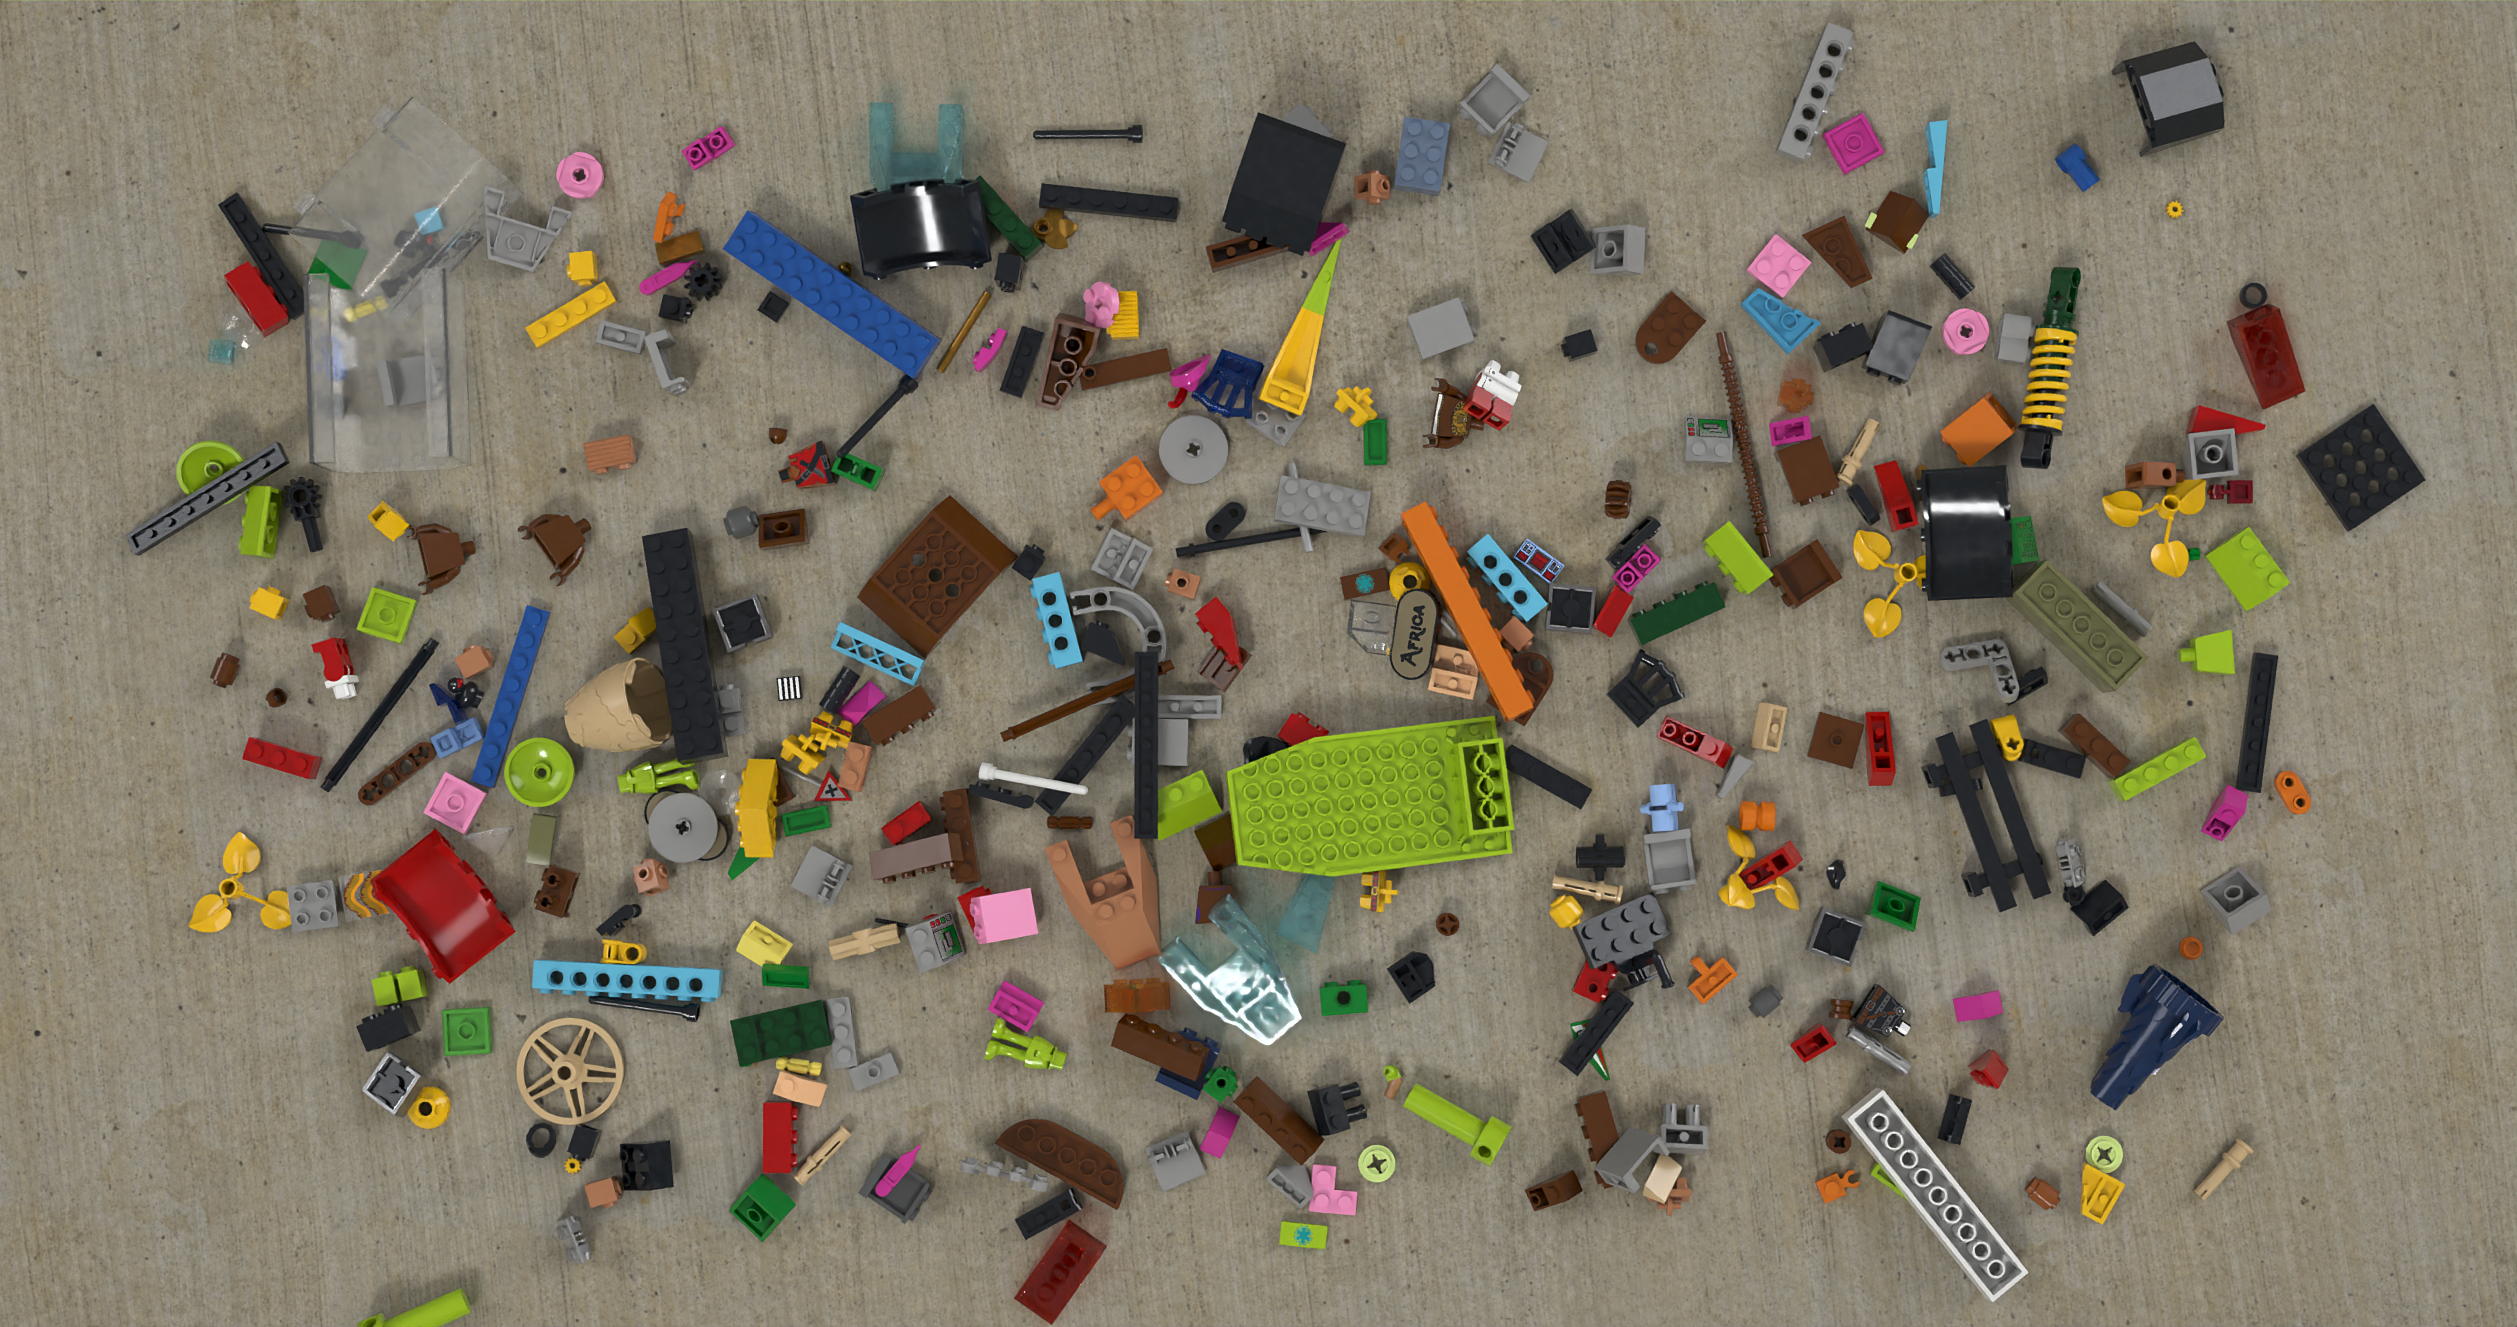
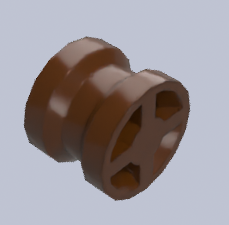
M1443 913L1436 920V928L1442 935H1454L1459 929V920L1451 913Z
M1830 998L1832 1010L1829 1012V1017L1852 1020L1850 1010L1853 1007L1854 1001Z
M1834 1129L1826 1135V1146L1834 1153H1845L1851 1147L1850 1136L1842 1130Z

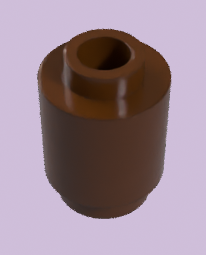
M222 652L221 656L217 657L210 678L214 680L212 684L222 688H226L227 685L232 686L240 667L238 664L240 659Z

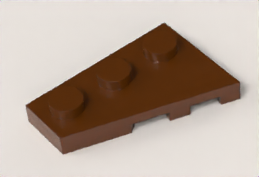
M1845 216L1802 235L1851 289L1873 279Z

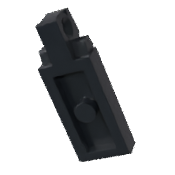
M1647 516L1616 545V549L1605 558L1607 563L1615 570L1623 566L1629 554L1636 553L1641 548V543L1656 535L1657 529L1661 526L1659 521L1651 516Z

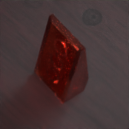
M2268 303L2226 321L2233 344L2262 409L2269 408L2305 392L2280 308Z
M1068 1220L1014 1299L1052 1325L1097 1263L1107 1246L1077 1224Z

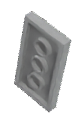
M1281 475L1279 477L1273 521L1363 538L1365 536L1371 492Z

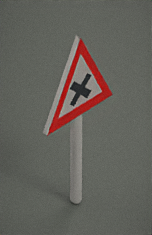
M781 766L782 770L820 787L814 801H852L846 791L837 785L838 781L829 770L823 782L820 783L787 766Z

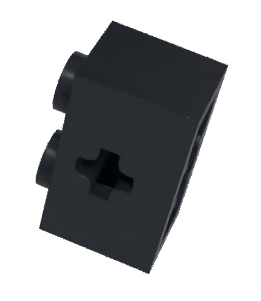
M999 253L994 280L997 286L1001 288V291L1014 293L1015 290H1021L1025 267L1022 256Z

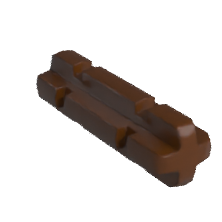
M1049 816L1047 818V827L1049 829H1057V827H1060V829H1079V827L1091 829L1092 817L1060 816V818H1057V816Z

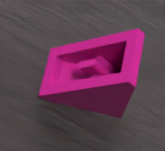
M1999 990L1952 999L1957 1022L1985 1019L2003 1013Z
M1218 1107L1200 1150L1221 1159L1240 1116Z

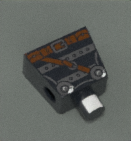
M1878 984L1872 986L1851 1020L1886 1037H1889L1893 1030L1904 1037L1911 1027L1910 1024L1901 1019L1906 1009Z

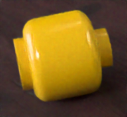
M1563 894L1550 903L1549 914L1559 928L1569 927L1572 929L1573 926L1582 922L1580 917L1583 915V909L1572 895L1566 896Z

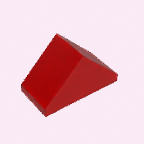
M1816 1023L1792 1042L1790 1046L1803 1063H1806L1835 1046L1837 1042L1823 1024Z

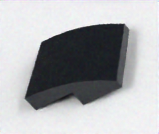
M1572 209L1566 211L1557 219L1546 224L1531 235V238L1554 274L1562 271L1596 248V245Z

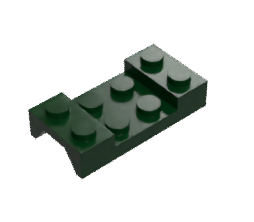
M822 999L730 1020L740 1066L832 1045Z

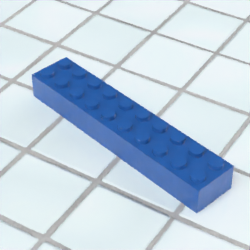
M747 210L723 248L730 255L911 378L919 377L942 342L941 338L753 211Z

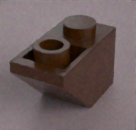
M1574 1170L1553 1176L1525 1190L1534 1211L1566 1202L1583 1191Z

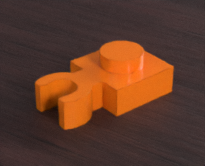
M1854 1170L1845 1171L1840 1178L1835 1172L1815 1181L1825 1204L1847 1195L1844 1188H1856L1859 1186V1181H1854L1853 1183L1848 1181V1177L1855 1173Z

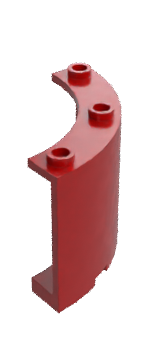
M435 829L371 879L370 882L374 889L372 890L374 897L379 902L383 900L405 924L408 935L413 940L418 941L433 965L431 970L438 979H445L450 984L516 931L504 911L501 912L496 907L497 899L465 858L461 860L454 853L455 847Z

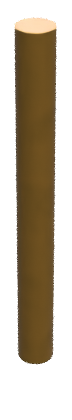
M985 291L982 293L936 367L938 371L944 374L992 295Z

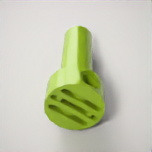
M1415 1083L1403 1105L1409 1111L1472 1146L1473 1149L1469 1156L1488 1167L1491 1166L1512 1126L1494 1116H1491L1486 1123L1418 1083Z
M459 1288L387 1320L380 1312L359 1321L357 1327H441L471 1314L472 1311L464 1290Z

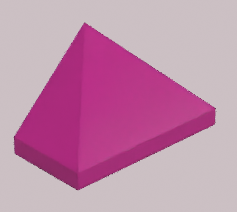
M1321 222L1311 250L1307 253L1313 257L1348 234L1350 230L1343 223Z
M1809 416L1769 423L1772 446L1812 439Z
M870 680L837 713L844 720L853 724L852 729H854L886 696Z

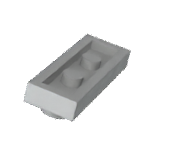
M1158 695V718L1221 719V696Z
M850 996L826 999L834 1069L858 1066Z

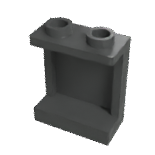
M886 1152L859 1191V1194L865 1198L869 1197L900 1218L901 1222L905 1224L908 1219L910 1221L915 1219L920 1211L917 1208L921 1200L926 1202L933 1192L930 1189L932 1182L910 1168L888 1195L884 1197L877 1195L875 1191L877 1184L898 1161L897 1158Z

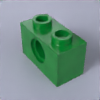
M1348 980L1347 985L1338 986V982H1325L1324 987H1319L1322 1016L1368 1012L1366 984H1361V980ZM1341 991H1347L1350 994V1000L1346 1004H1341L1337 1001V995Z

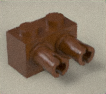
M549 865V868H545L541 881L544 882L542 889L537 891L534 898V903H536L535 909L560 918L566 917L580 873L557 865Z

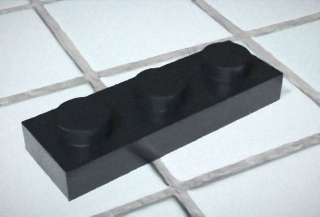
M1022 325L1000 392L1022 399L1044 337L1043 332Z

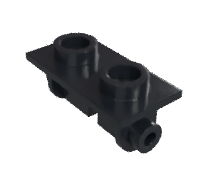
M1949 1094L1937 1139L1953 1144H1961L1972 1100Z

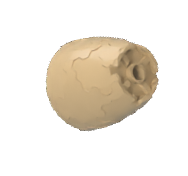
M636 657L609 667L583 684L565 703L564 709L565 711L567 710L568 714L564 718L569 736L574 743L580 744L582 747L611 752L638 751L660 746L673 735L664 674L657 665H653V663L644 658Z

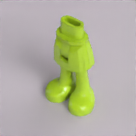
M677 757L655 764L651 760L631 770H627L626 774L617 776L620 792L652 794L658 793L659 788L673 784H685L692 790L699 789L700 778L695 769L659 777L660 773L677 768L693 767L696 763L682 765L677 761Z
M997 1018L991 1037L1026 1047L1027 1051L990 1039L984 1059L990 1061L997 1055H1004L1025 1062V1067L1062 1070L1067 1055L1066 1052L1057 1050V1046L1052 1045L1037 1035L1031 1038L1015 1033L1006 1027L1003 1019Z

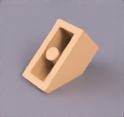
M787 1070L780 1071L773 1094L792 1101L820 1107L828 1085Z

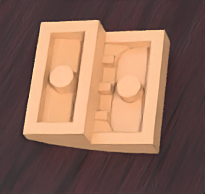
M1438 643L1428 690L1473 700L1479 670L1470 652L1466 649Z

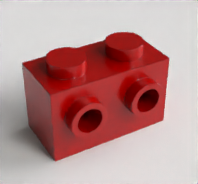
M1585 960L1571 991L1599 1004L1600 999L1605 1000L1610 989L1606 986L1610 978L1614 980L1618 970L1615 969L1611 962L1591 970L1587 960Z

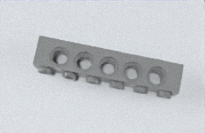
M1829 22L1824 27L1775 154L1797 163H1801L1804 158H1809L1813 149L1810 142L1812 137L1816 138L1821 128V125L1818 124L1821 116L1825 117L1830 104L1826 102L1829 94L1833 96L1837 88L1838 82H1835L1837 74H1842L1846 61H1843L1845 53H1850L1853 47L1854 40L1851 38L1854 32ZM1829 47L1836 48L1838 56H1831L1827 49ZM1826 68L1830 73V77H1822L1819 69ZM1811 90H1819L1822 97L1820 99L1814 98L1811 95ZM1804 110L1812 112V120H1807L1803 117ZM1794 132H1802L1805 135V140L1798 141L1794 136Z

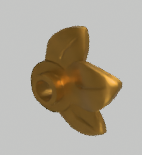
M1054 209L1047 210L1043 218L1037 219L1032 225V233L1039 240H1045L1046 244L1053 249L1067 248L1068 242L1066 238L1071 237L1078 229L1076 223L1063 219V210ZM1046 228L1047 231L1041 232L1040 229Z

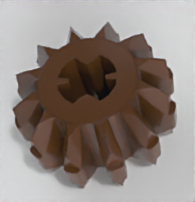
M1616 480L1608 483L1605 493V514L1608 517L1627 519L1629 516L1632 500L1629 482Z

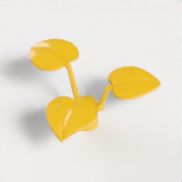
M2184 480L2183 483H2176L2175 486L2167 489L2166 496L2160 504L2155 503L2154 506L2144 511H2140L2142 509L2141 499L2131 491H2118L2102 498V505L2106 515L2111 521L2122 527L2135 526L2139 521V515L2144 516L2154 510H2157L2161 518L2167 519L2164 544L2160 543L2153 547L2150 553L2151 562L2157 570L2174 578H2179L2184 574L2188 566L2189 554L2182 542L2172 541L2169 543L2171 525L2174 520L2173 517L2178 510L2185 515H2194L2202 510L2205 504L2206 480Z
M1858 530L1853 541V553L1857 563L1869 571L1875 570L1879 564L1883 567L1894 568V579L1898 582V585L1887 597L1886 602L1881 598L1872 599L1866 604L1863 611L1864 621L1872 635L1876 638H1881L1893 632L1901 621V608L1897 604L1890 603L1899 589L1915 578L1918 587L1922 589V578H1926V555L1918 557L1913 564L1905 563L1899 566L1897 563H1885L1884 560L1888 559L1891 554L1889 541L1879 533Z
M1731 825L1725 826L1727 827L1729 845L1737 856L1743 858V862L1737 871L1728 877V883L1718 890L1721 900L1728 906L1750 910L1755 906L1754 893L1773 889L1780 903L1789 909L1798 911L1800 907L1796 891L1792 884L1784 877L1779 876L1774 879V884L1752 890L1746 887V884L1738 875L1747 865L1749 859L1753 860L1755 858L1754 845L1742 830Z
M238 832L230 840L223 855L225 871L229 874L237 875L231 876L230 879H225L220 883L219 892L221 897L215 894H208L198 901L188 925L190 928L206 933L223 930L232 919V913L226 908L229 905L228 898L238 899L241 896L265 905L261 909L260 917L263 924L268 928L278 930L291 925L288 894L280 890L272 891L268 896V900L265 901L245 893L243 884L237 881V879L242 877L243 872H253L261 860L259 848L243 833Z

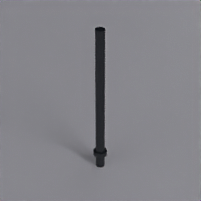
M1293 528L1197 545L1189 543V546L1175 549L1177 557L1187 555L1195 557V554L1301 537L1300 528ZM1309 528L1310 535L1327 532Z

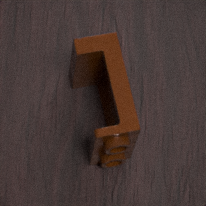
M1820 435L1774 453L1776 461L1780 462L1793 496V505L1800 503L1802 507L1814 502L1813 498L1821 495L1822 499L1835 494L1834 490L1840 487Z
M1817 539L1770 569L1773 576L1769 580L1775 588L1779 587L1783 593L1781 598L1785 605L1796 609L1843 577Z

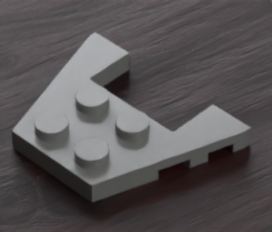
M484 185L483 198L487 259L533 272L573 212L551 206L545 228L500 216L499 213L505 191Z

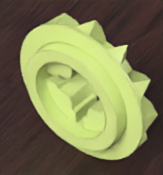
M2098 1136L2090 1140V1143L2085 1148V1159L2088 1164L2104 1173L2116 1170L2122 1162V1147L2112 1137ZM2097 1148L2102 1150L2109 1149L2107 1156L2110 1162L2104 1158L2098 1159L2100 1153Z
M1369 1146L1362 1151L1359 1157V1170L1363 1177L1371 1182L1385 1181L1395 1170L1394 1155L1384 1146ZM1373 1154L1378 1160L1386 1159L1380 1164L1381 1173H1379L1376 1167L1367 1168V1166L1373 1163Z

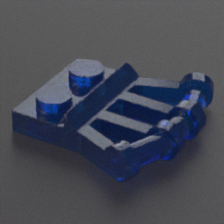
M1222 349L1210 375L1193 391L1191 397L1195 401L1202 403L1207 408V411L1212 414H1222V417L1226 419L1230 417L1252 419V394L1256 390L1255 386L1265 366L1261 362ZM1218 380L1219 383L1210 399L1205 395V392ZM1227 384L1233 386V389L1224 406L1219 404V401ZM1241 390H1245L1244 408H1233Z

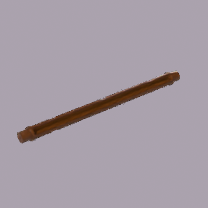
M1171 659L1158 663V676L1167 674L1166 672L1175 669ZM1135 674L1013 727L1010 726L1008 730L1000 733L1004 742L1011 739L1015 740L1017 737L1039 727H1043L1135 687Z

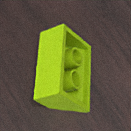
M252 486L246 492L245 504H247L246 513L242 516V527H244L243 536L239 538L238 548L241 550L240 554L274 559L283 500L281 496L284 491L269 486Z
M1730 521L1722 525L1702 542L1705 545L1703 547L1705 553L1710 558L1715 557L1719 562L1717 565L1719 570L1725 576L1729 575L1734 581L1732 585L1739 594L1744 593L1745 596L1773 576V573Z
M2250 527L2239 530L2205 555L2245 612L2272 597L2290 584V581Z
M1203 770L1158 790L1159 841L1222 812Z

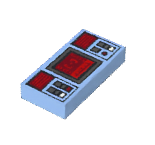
M1526 539L1513 557L1547 583H1552L1564 567L1562 563L1528 539Z

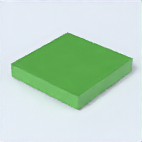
M490 1007L442 1010L444 1056L492 1053Z

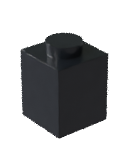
M1591 329L1566 336L1562 340L1563 344H1560L1564 358L1568 357L1569 362L1594 355L1598 351Z
M584 1124L576 1125L567 1152L572 1153V1157L580 1161H586V1158H593L602 1130Z

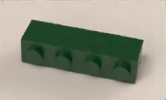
M981 175L978 176L975 180L980 181L986 219L1027 263L1043 248L1042 242Z
M1706 580L1695 585L1696 590L1689 594L1684 590L1673 595L1675 600L1666 603L1664 599L1653 604L1654 609L1647 613L1642 609L1631 614L1633 619L1629 620L1628 623L1638 645H1644L1725 608L1726 606L1715 582L1708 584Z

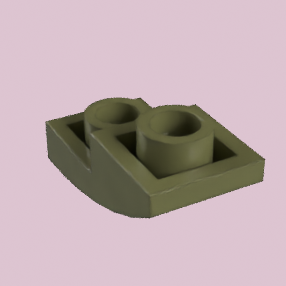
M533 813L526 863L550 865L557 816Z

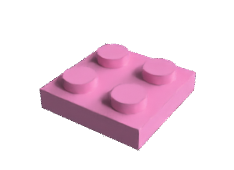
M1775 234L1746 271L1782 299L1811 264V261Z
M445 772L423 813L462 834H466L488 793Z

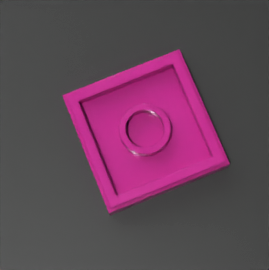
M1863 113L1822 135L1843 175L1885 153Z

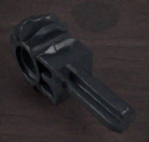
M299 477L298 482L291 479L292 487L284 486L288 494L281 496L282 499H288L284 507H291L290 513L294 515L295 521L302 522L310 552H319L323 550V544L315 518L321 517L319 511L321 505L316 502V499L323 498V495L316 494L320 490V486H313L314 480L309 479L306 481L304 477ZM301 491H305L307 495L306 500L300 503L298 501V494Z

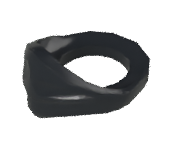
M1836 859L1826 871L1830 885L1835 890H1839L1840 883L1846 876L1843 860Z
M539 1123L530 1128L526 1135V1144L529 1152L537 1158H544L553 1151L556 1145V1134L551 1125ZM541 1128L547 1129L549 1132L548 1142L543 1148L534 1147L532 1142L534 1132Z

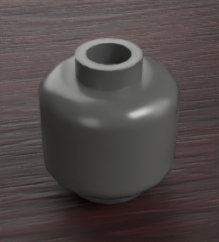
M747 506L729 510L726 513V518H723L727 534L729 536L732 535L735 539L754 534L756 532L755 525L759 524L756 512H751Z

